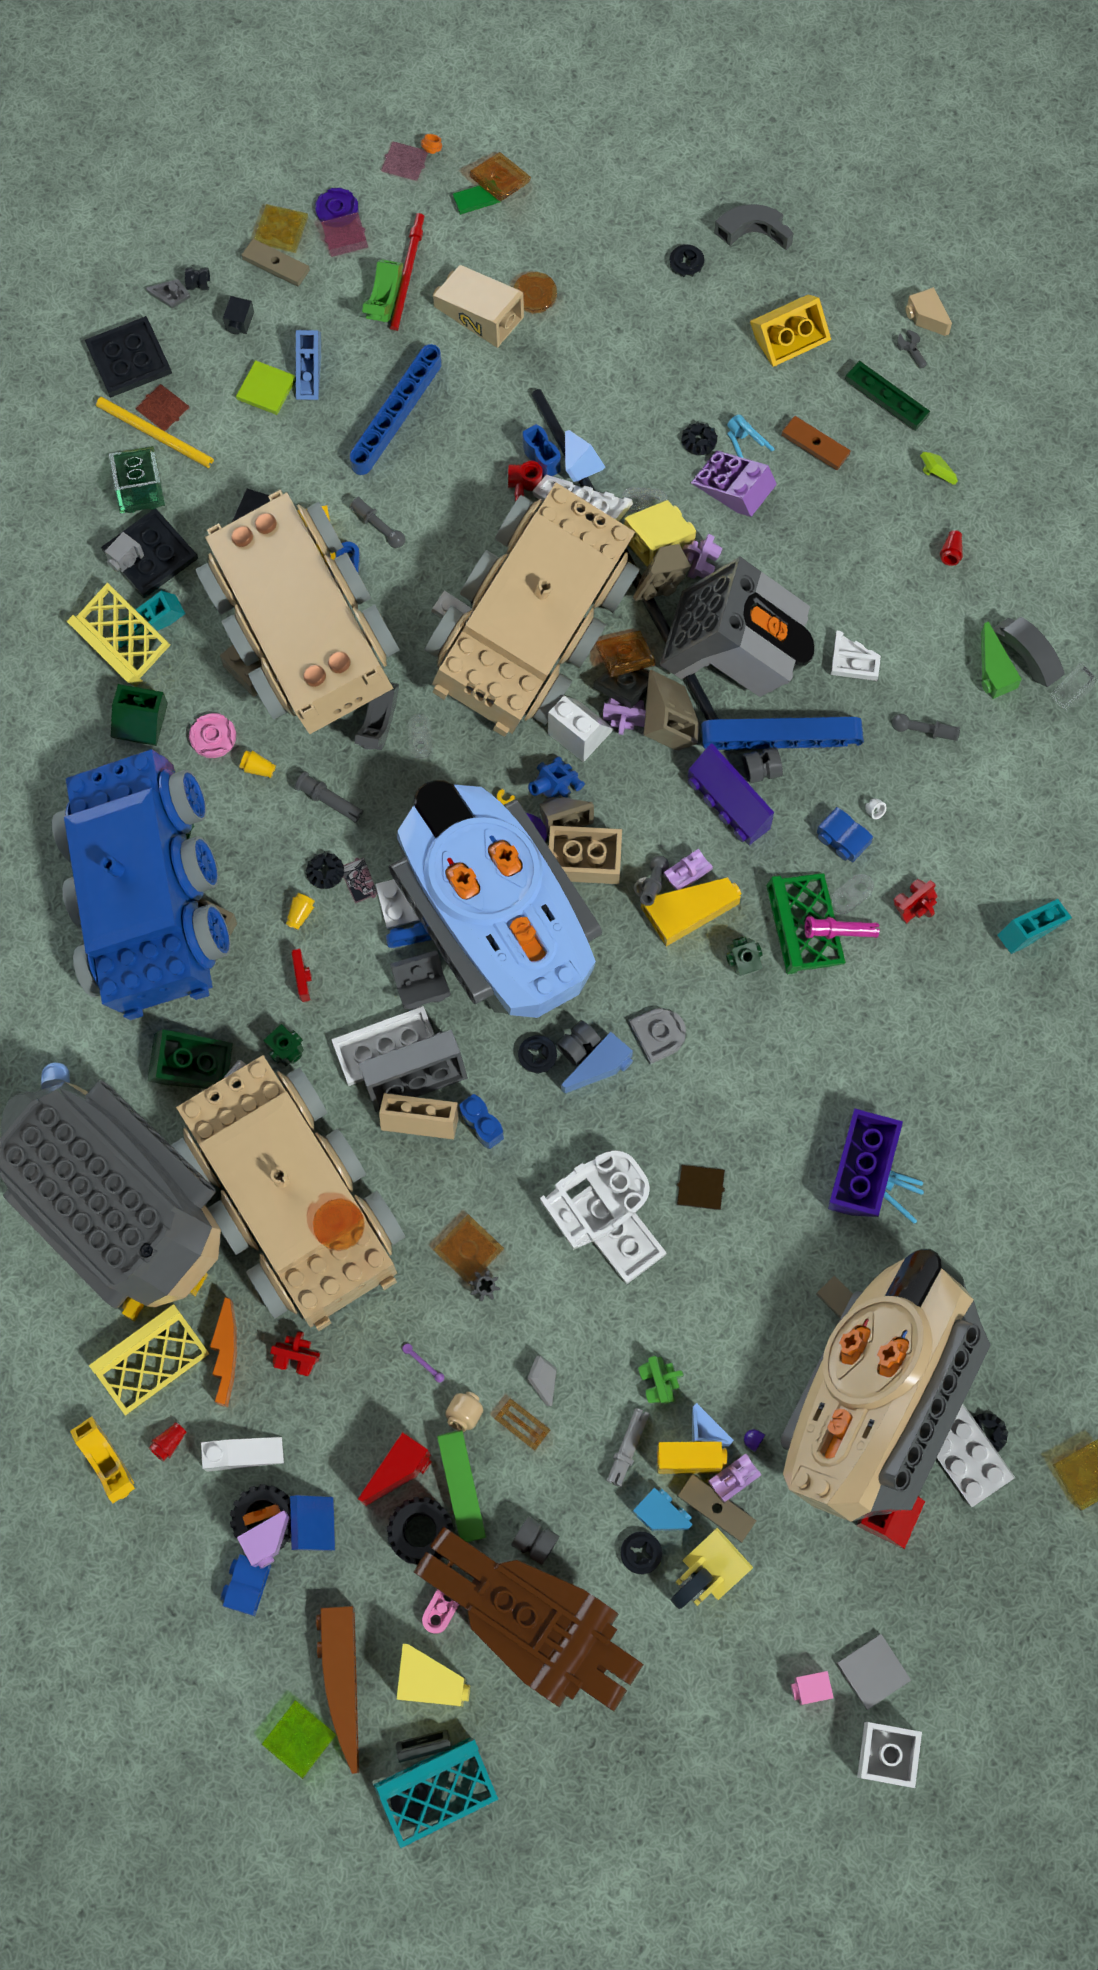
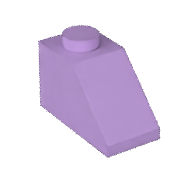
M282 1511L237 1537L251 1566L257 1567L259 1565L260 1569L275 1561L273 1557L279 1554L289 1520L287 1512Z

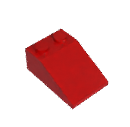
M402 1432L358 1500L363 1505L368 1506L416 1478L419 1473L424 1474L432 1463L429 1450Z

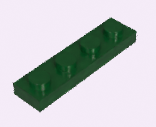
M860 360L845 376L846 382L915 431L930 414V410Z

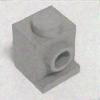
M124 532L105 550L108 559L107 564L116 572L120 570L123 573L127 567H131L135 563L137 557L141 559L144 557L141 545Z

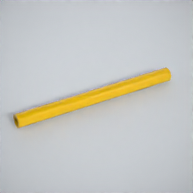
M100 397L97 400L96 406L206 468L210 467L209 463L212 464L214 462L212 457L104 397Z

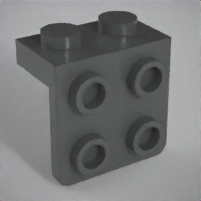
M437 950L390 964L404 1009H417L430 1002H441L451 995Z

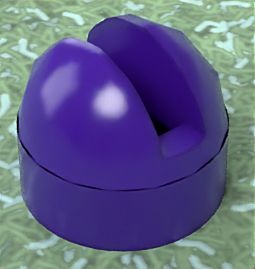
M749 1430L745 1433L744 1444L748 1449L756 1452L765 1434L759 1430Z

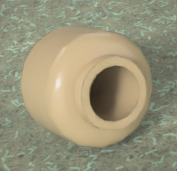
M466 1392V1394L458 1393L453 1397L445 1412L449 1426L457 1431L463 1430V1432L472 1430L476 1426L483 1413V1406L479 1402L480 1399L472 1392Z

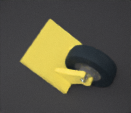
M716 1528L682 1560L689 1569L676 1581V1584L681 1589L670 1600L679 1610L691 1600L698 1606L710 1593L719 1600L753 1567L724 1534Z

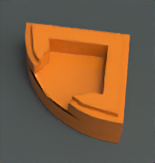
M275 1504L262 1510L245 1514L243 1516L245 1526L280 1513L279 1506Z

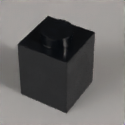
M230 296L223 316L225 329L235 335L239 333L247 334L254 314L251 300Z

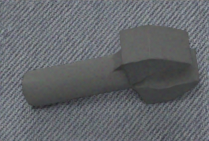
M907 330L906 334L911 340V343L903 339L900 333L897 341L899 350L909 351L920 369L926 367L927 362L916 347L921 339L919 335L914 331Z

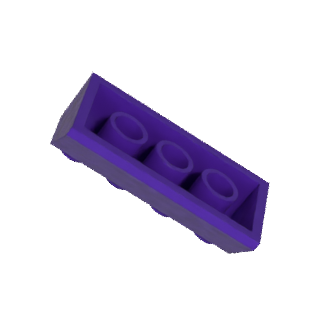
M711 743L689 768L688 783L695 791L699 789L704 795L705 803L710 808H716L719 812L720 820L725 825L730 824L733 827L734 834L740 842L745 841L748 845H751L771 829L774 811Z
M854 1108L828 1206L829 1210L851 1216L879 1217L903 1121Z

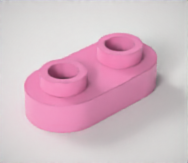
M437 1589L423 1614L422 1623L424 1628L433 1634L443 1632L448 1627L459 1604L453 1600L450 1602L445 1601L444 1594ZM432 1616H440L441 1622L439 1625L431 1623Z

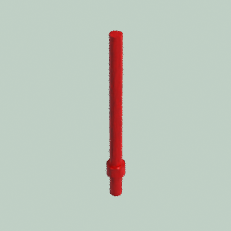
M422 213L416 214L414 226L410 229V243L390 324L391 330L398 331L418 243L422 240L423 236L422 226L425 216Z

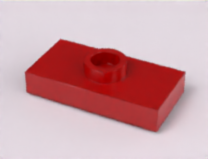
M301 948L295 949L291 953L298 994L302 1002L310 1001L308 982L312 981L310 968L304 965Z

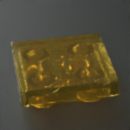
M266 204L254 239L269 247L296 253L308 219V213Z
M1097 1439L1053 1464L1057 1474L1080 1511L1098 1502Z

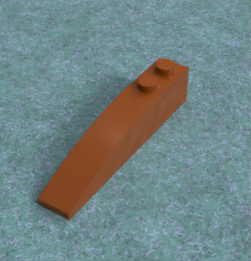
M355 1607L321 1608V1614L316 1616L317 1631H321L322 1642H317V1656L322 1658L325 1691L333 1725L351 1773L355 1774L359 1773Z

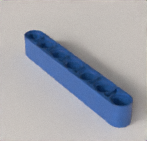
M428 344L421 349L352 449L350 461L354 473L365 475L370 472L440 370L442 365L441 352L436 345Z
M858 717L707 720L701 724L703 748L705 749L711 743L718 750L768 749L772 747L777 749L844 747L848 746V744L859 746L864 743L862 720Z

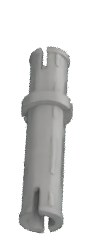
M638 1408L634 1409L618 1453L614 1454L613 1459L615 1461L606 1479L607 1482H613V1485L622 1487L628 1467L632 1466L634 1462L632 1457L647 1419L650 1416L649 1413L646 1411L642 1413L643 1410Z

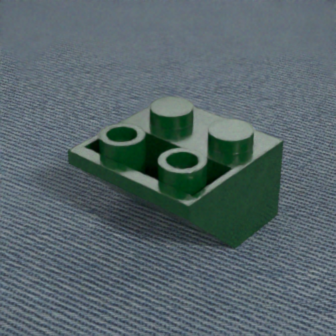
M118 684L112 703L111 738L157 746L168 706L164 692Z

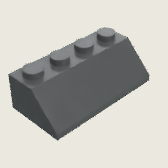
M452 1030L437 1033L435 1036L415 1041L405 1047L393 1049L388 1053L371 1057L358 1063L375 1112L380 1111L384 1093L419 1097L468 1079L462 1055Z

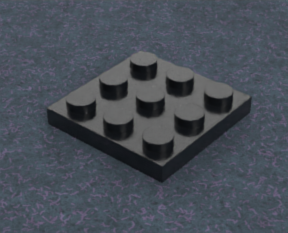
M147 316L85 339L87 348L110 398L172 374Z
M156 508L122 531L141 545L144 554L142 559L137 557L135 563L131 567H127L122 573L143 598L150 595L198 559L196 552ZM121 533L101 547L104 554L105 550L121 535Z

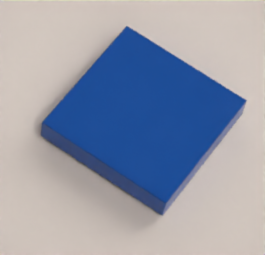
M290 1496L292 1550H335L333 1497Z

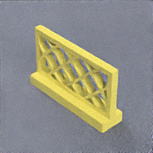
M106 583L77 616L72 615L67 621L129 684L135 687L143 681L141 677L171 645L109 583ZM110 591L114 595V605L103 606V598ZM127 608L129 610V620L118 621L119 609ZM113 609V621L103 622V610ZM98 610V622L90 623L86 619L87 615L91 611ZM129 624V636L118 637V625ZM134 624L144 625V635L134 636ZM113 625V637L105 638L103 636V626ZM149 639H158L162 643L156 651H149ZM134 640H144L143 652H133ZM118 641H128V652L120 653L118 651ZM133 656H144V664L137 670L133 666Z
M173 1304L91 1363L89 1367L126 1416L208 1356L209 1352L178 1308ZM177 1321H180L185 1328L183 1339L169 1337L170 1326ZM166 1330V1335H165V1337H164V1336H158L159 1334H161L163 1331ZM187 1333H189L194 1341L186 1340ZM152 1339H165L162 1355L148 1353L149 1342ZM168 1340L183 1342L180 1357L165 1355ZM186 1343L196 1344L202 1352L195 1359L183 1358ZM145 1345L144 1352L137 1351ZM133 1353L143 1355L141 1370L126 1368L128 1357ZM147 1355L162 1357L159 1373L144 1371ZM165 1358L179 1360L178 1371L173 1375L162 1373ZM124 1360L123 1367L116 1366ZM182 1361H189L188 1364L182 1367ZM111 1369L122 1370L120 1385L109 1384L104 1374ZM126 1371L140 1373L138 1388L123 1386ZM144 1373L158 1375L157 1386L154 1389H141ZM161 1376L169 1377L162 1383H160ZM112 1387L119 1388L118 1395ZM122 1389L137 1391L136 1401L126 1408L121 1401ZM140 1391H141V1392H148L147 1394H145L143 1397H141V1398L139 1399V1397H140Z

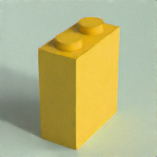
M659 1442L657 1446L658 1474L720 1473L725 1464H727V1448H722V1442Z

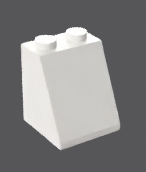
M563 696L548 712V735L582 762L614 730L613 727L579 700Z

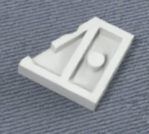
M836 631L831 675L877 681L881 656L872 650H867L861 643L853 642L844 637L843 632Z

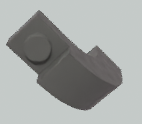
M758 204L742 205L730 209L715 221L714 234L729 246L744 234L758 232L769 236L785 250L792 245L794 233L787 225L782 224V213L771 207Z
M1019 617L1017 620L1007 618L993 629L999 641L1010 645L1022 656L1035 682L1049 687L1065 675L1061 661L1050 642L1026 619Z
M390 682L393 687L392 690L369 702L365 721L355 736L354 744H359L362 748L369 750L383 749L396 708L399 684Z

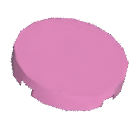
M209 713L200 716L194 725L192 724L189 739L192 748L199 755L206 758H218L224 756L233 748L236 742V731L233 723L223 715Z

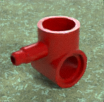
M527 461L522 465L509 464L508 488H515V502L520 495L524 496V489L533 491L543 479L542 467L538 462ZM529 475H534L535 477H534V478H528L527 476H529Z

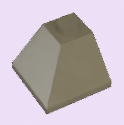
M552 797L540 804V814L548 837L550 836V826L584 827L594 823L593 802L565 797L558 799Z

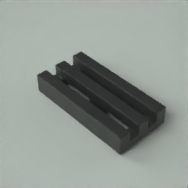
M448 1730L397 1742L396 1750L399 1763L451 1750Z

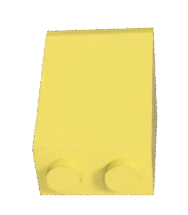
M668 500L629 515L624 520V525L635 531L628 545L646 566L649 565L660 547L680 544L683 549L684 545H691L692 541H695L696 530L692 523L686 522L679 508L675 505L673 506Z
M403 1644L397 1700L462 1707L464 1701L469 1702L470 1685L466 1684L465 1678L411 1645Z

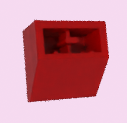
M918 1496L912 1510L894 1511L890 1514L859 1519L856 1526L905 1549L925 1501Z

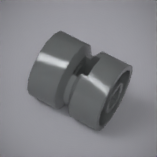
M776 747L764 749L761 754L755 751L743 754L742 756L749 784L763 781L764 777L773 779L783 775L782 762Z
M580 1020L571 1028V1034L562 1036L556 1042V1046L574 1066H578L587 1058V1052H592L601 1043V1039L586 1022Z
M528 1516L511 1546L522 1553L530 1552V1558L543 1565L560 1536L548 1528L542 1530L541 1524Z

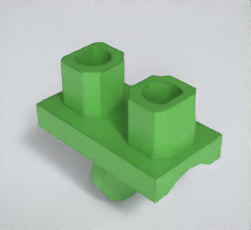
M653 1356L648 1358L649 1362L638 1367L642 1380L651 1378L655 1380L656 1387L646 1390L648 1402L667 1404L675 1402L672 1390L680 1388L677 1379L684 1376L683 1371H675L673 1363L665 1365L663 1357Z

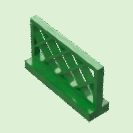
M825 874L781 878V876L771 877L766 887L786 974L845 964L839 936L833 938L834 943L831 942L832 939H826L824 936H814L825 944L822 950L818 952L808 945L812 938H808L805 943L796 934L799 926L805 930L803 920L807 914L815 919H825L827 916L835 919ZM820 881L821 891L818 895L806 887L809 882ZM793 884L800 889L795 898L786 892L785 885ZM802 892L814 899L810 907L797 900ZM816 901L826 906L827 912L824 917L812 910ZM794 904L806 912L801 920L791 913V908ZM829 946L837 952L838 959L830 960L822 953ZM804 949L816 956L813 962L803 963L801 953Z

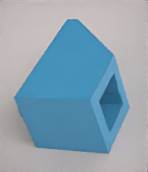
M653 1488L632 1512L651 1531L689 1530L693 1525L689 1521L692 1517L682 1507L677 1510L670 1503L673 1499L663 1489L658 1491Z

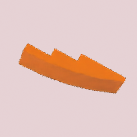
M225 1298L210 1347L214 1351L219 1352L213 1375L221 1379L215 1403L228 1407L235 1376L237 1328L233 1302L231 1299Z

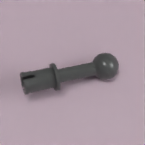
M359 496L353 500L350 508L364 519L363 522L365 524L370 522L387 537L388 544L391 547L399 548L404 545L406 539L401 531H393L376 516L377 510L368 506Z
M905 714L895 715L891 722L892 727L896 731L904 732L909 729L933 734V739L938 737L958 741L960 727L941 724L938 720L935 725L913 721Z
M655 856L651 860V876L643 881L640 902L646 906L652 905L656 895L661 891L660 876L669 868V862L664 856Z

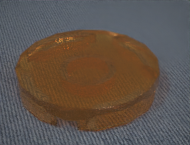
M529 272L522 275L514 285L515 289L523 292L525 312L542 313L550 306L552 307L556 301V284L547 274Z
M341 1198L329 1200L322 1205L315 1213L313 1220L314 1234L319 1243L327 1249L335 1251L348 1250L355 1246L362 1238L365 1228L364 1216L360 1209L351 1201Z

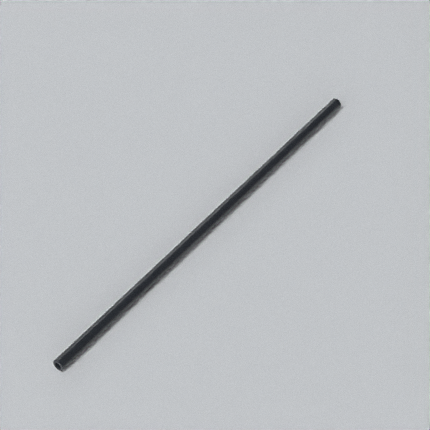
M537 389L531 395L565 456V433L542 390ZM589 477L578 481L581 487H591L593 491H596ZM626 547V549L624 550L623 554H622L621 557L619 558L620 561H621V559L623 558L624 554L627 552V553H628L627 563L630 562L631 564H633V565L636 566L634 560L632 559V557H631V555H630V553H629V551H628V549H627V547ZM640 571L632 582L636 589L642 576ZM654 598L650 600L641 599L666 644L670 627ZM695 673L684 677L706 720L719 719Z

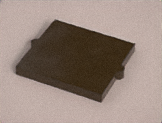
M681 1165L680 1182L677 1183V1187H679L677 1205L721 1210L722 1193L725 1192L723 1187L725 1170Z

